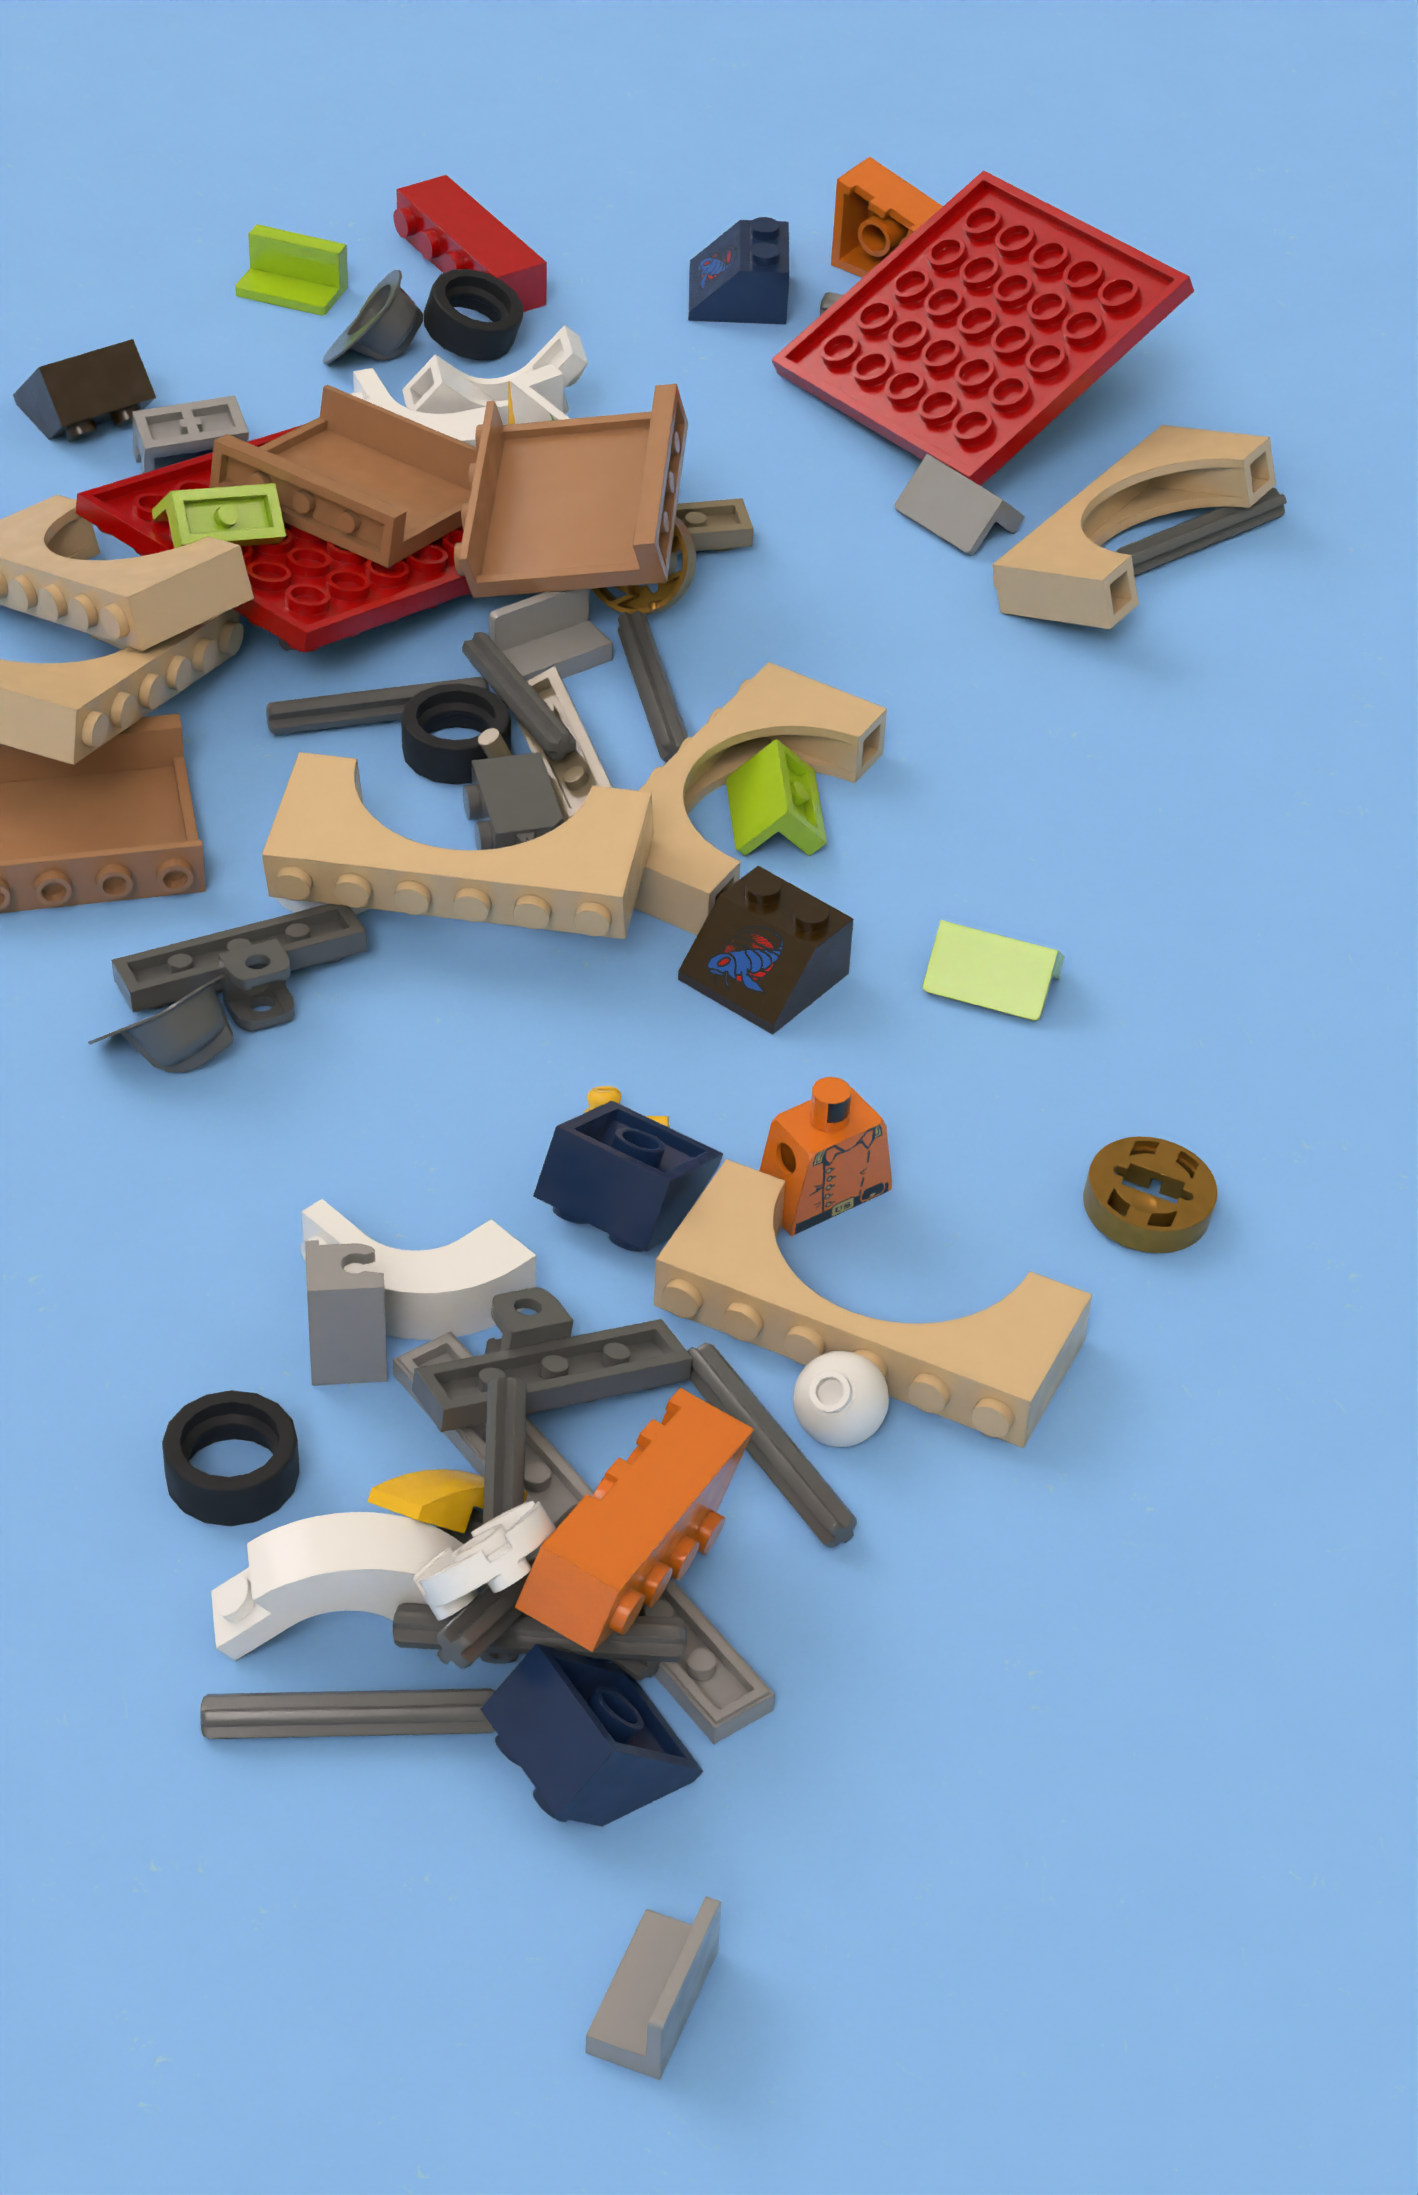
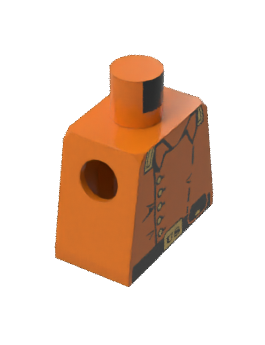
M825 1077L816 1081L812 1087L811 1100L779 1113L770 1125L759 1171L786 1181L782 1227L790 1236L796 1235L892 1189L886 1124L882 1117L846 1081L840 1078Z

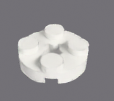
M534 1501L523 1503L472 1531L471 1534L474 1538L466 1542L455 1552L451 1546L427 1563L414 1576L413 1580L437 1620H443L473 1601L476 1597L473 1590L485 1583L489 1585L493 1593H497L528 1574L532 1568L528 1561L536 1558L541 1545L554 1532L556 1527L539 1501L536 1504Z

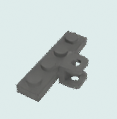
M326 904L112 959L111 962L114 981L132 1012L163 1008L223 974L225 978L214 987L216 993L222 992L224 1006L234 1022L244 1030L254 1031L288 1022L294 1018L293 997L286 987V980L290 977L291 971L319 963L338 962L346 956L367 951L366 930L350 907ZM258 1006L272 1007L271 1009L266 1011L253 1010Z
M534 1287L495 1295L492 1300L491 1316L502 1332V1338L488 1339L485 1354L415 1368L412 1392L440 1432L486 1423L487 1389L489 1381L493 1378L513 1377L524 1380L527 1389L526 1415H530L535 1412L592 1402L597 1399L688 1381L693 1358L662 1319L571 1337L573 1319L551 1293L542 1288ZM529 1308L536 1311L537 1314L525 1315L518 1312L517 1309Z

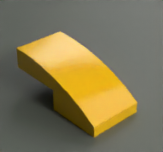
M448 1469L408 1473L373 1487L367 1502L421 1522L465 1534L473 1507L483 1509L484 1476ZM524 1491V1503L528 1495L527 1491Z

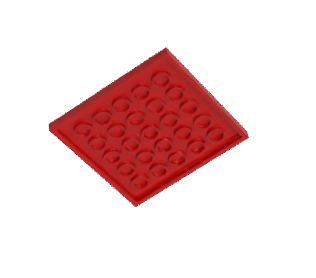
M983 170L774 356L771 361L777 374L919 459L923 460L926 454H929L982 486L1194 292L1190 276Z
M300 426L254 439L247 443L260 447ZM213 452L77 493L76 514L96 525L101 532L112 535L132 547L141 556L174 549L169 521L154 522L151 510L170 491L209 488ZM284 523L286 537L280 543L240 546L254 599L232 609L248 618V621L253 625L262 627L284 640L289 647L303 653L316 651L324 645L346 637L357 636L360 632L385 623L396 622L404 616L424 609L434 608L440 603L462 595L471 594L465 576L457 574L454 563V548L456 543L462 542L463 526L387 568Z

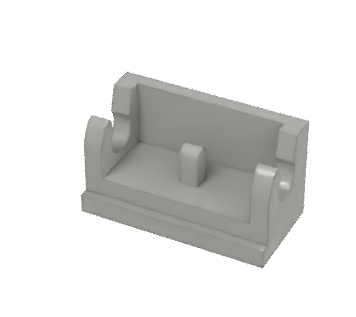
M235 395L132 411L133 453L136 462H142V474L155 470V458L213 449L214 440L226 434L245 442L249 440V432Z
M319 1240L305 1241L312 1386L387 1382L384 1273L369 1271L349 1273L343 1269L351 1263L364 1265L375 1262V1249L359 1243L319 1245Z

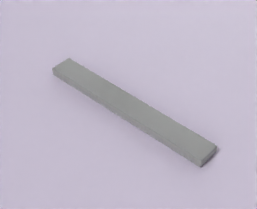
M450 1331L394 1358L393 1375L426 1412L412 1392L414 1369L473 1356ZM526 1416L524 1491H527L528 1495L525 1503L534 1501L536 1504L539 1501L552 1523H554L571 1506L578 1504L586 1494L592 1496L594 1491ZM486 1423L443 1432L481 1476H485ZM671 1578L653 1607L650 1608L645 1604L642 1605L638 1616L681 1618L686 1622L687 1648L683 1660L678 1663L661 1662L654 1676L713 1744L774 1711L775 1694Z

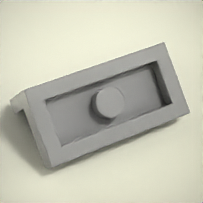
M926 454L895 503L896 510L968 555L976 553L994 523L1015 534L1025 518L1024 515L1003 499L929 454Z
M589 589L543 592L496 609L489 614L490 639L526 681L554 666L561 678L564 679L612 661L613 642L589 621Z
M706 1896L693 1925L648 1909L645 1910L586 2034L585 2053L655 2079H661L717 1956L721 1901Z

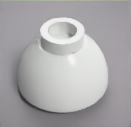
M832 1351L814 1358L800 1372L793 1390V1408L800 1425L814 1440L831 1447H850L867 1440L881 1426L889 1404L887 1383L878 1367L864 1356L848 1351Z

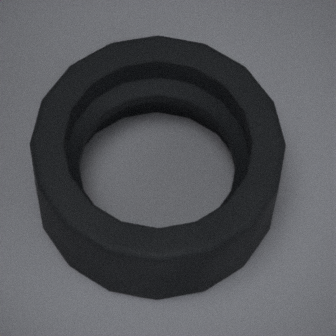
M471 269L451 270L439 275L432 285L424 310V326L430 337L444 349L460 357L474 360H494L507 354L515 342L523 319V304L512 288L496 277ZM454 307L475 310L487 316L492 322L471 319L458 312Z
M456 683L428 688L411 698L406 703L401 715L402 750L405 762L417 774L435 782L448 784L472 783V760L488 758L478 743L480 735L470 739L450 740L438 738L429 733L453 727L474 729L480 733L487 729L495 728L499 731L511 751V718L508 707L495 693L479 686Z
M230 1390L206 1394L188 1403L168 1422L162 1441L165 1478L169 1496L184 1513L204 1523L236 1526L257 1522L278 1511L295 1491L300 1471L298 1439L293 1420L278 1403L257 1393ZM231 1439L253 1441L269 1449L273 1454L264 1466L248 1474L232 1477L209 1475L193 1467L189 1462L199 1450L215 1442Z

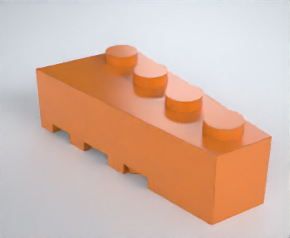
M869 156L837 179L831 265L863 278L943 206Z
M679 1388L669 1399L662 1422L659 1423L652 1419L641 1431L636 1442L639 1446L635 1448L627 1461L618 1458L606 1471L592 1496L586 1494L541 1545L515 1605L516 1609L591 1652L614 1631L624 1635L634 1623L642 1605L645 1604L650 1608L653 1607L664 1592L670 1578L672 1577L679 1581L690 1567L697 1551L703 1555L707 1554L723 1528L725 1517L717 1513L754 1428L682 1388Z

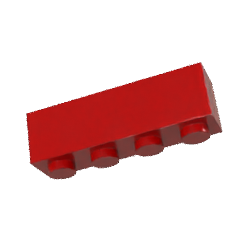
M443 175L396 189L397 209L394 211L393 220L398 234L413 245L426 260L434 264L442 273L457 269H471L496 277L516 292L523 304V312L546 305L547 262L450 177Z

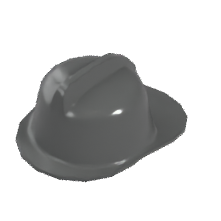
M400 270L392 271L377 285L355 320L329 348L323 358L324 364L331 363L349 349L377 361L390 360L403 354L410 346L423 322L424 315L415 302L400 287L402 279Z
M222 974L210 980L159 1014L96 1038L88 1043L90 1045L121 1033L153 1067L167 1072H187L200 1067L231 1046L234 1040L233 1031L214 989L225 976Z

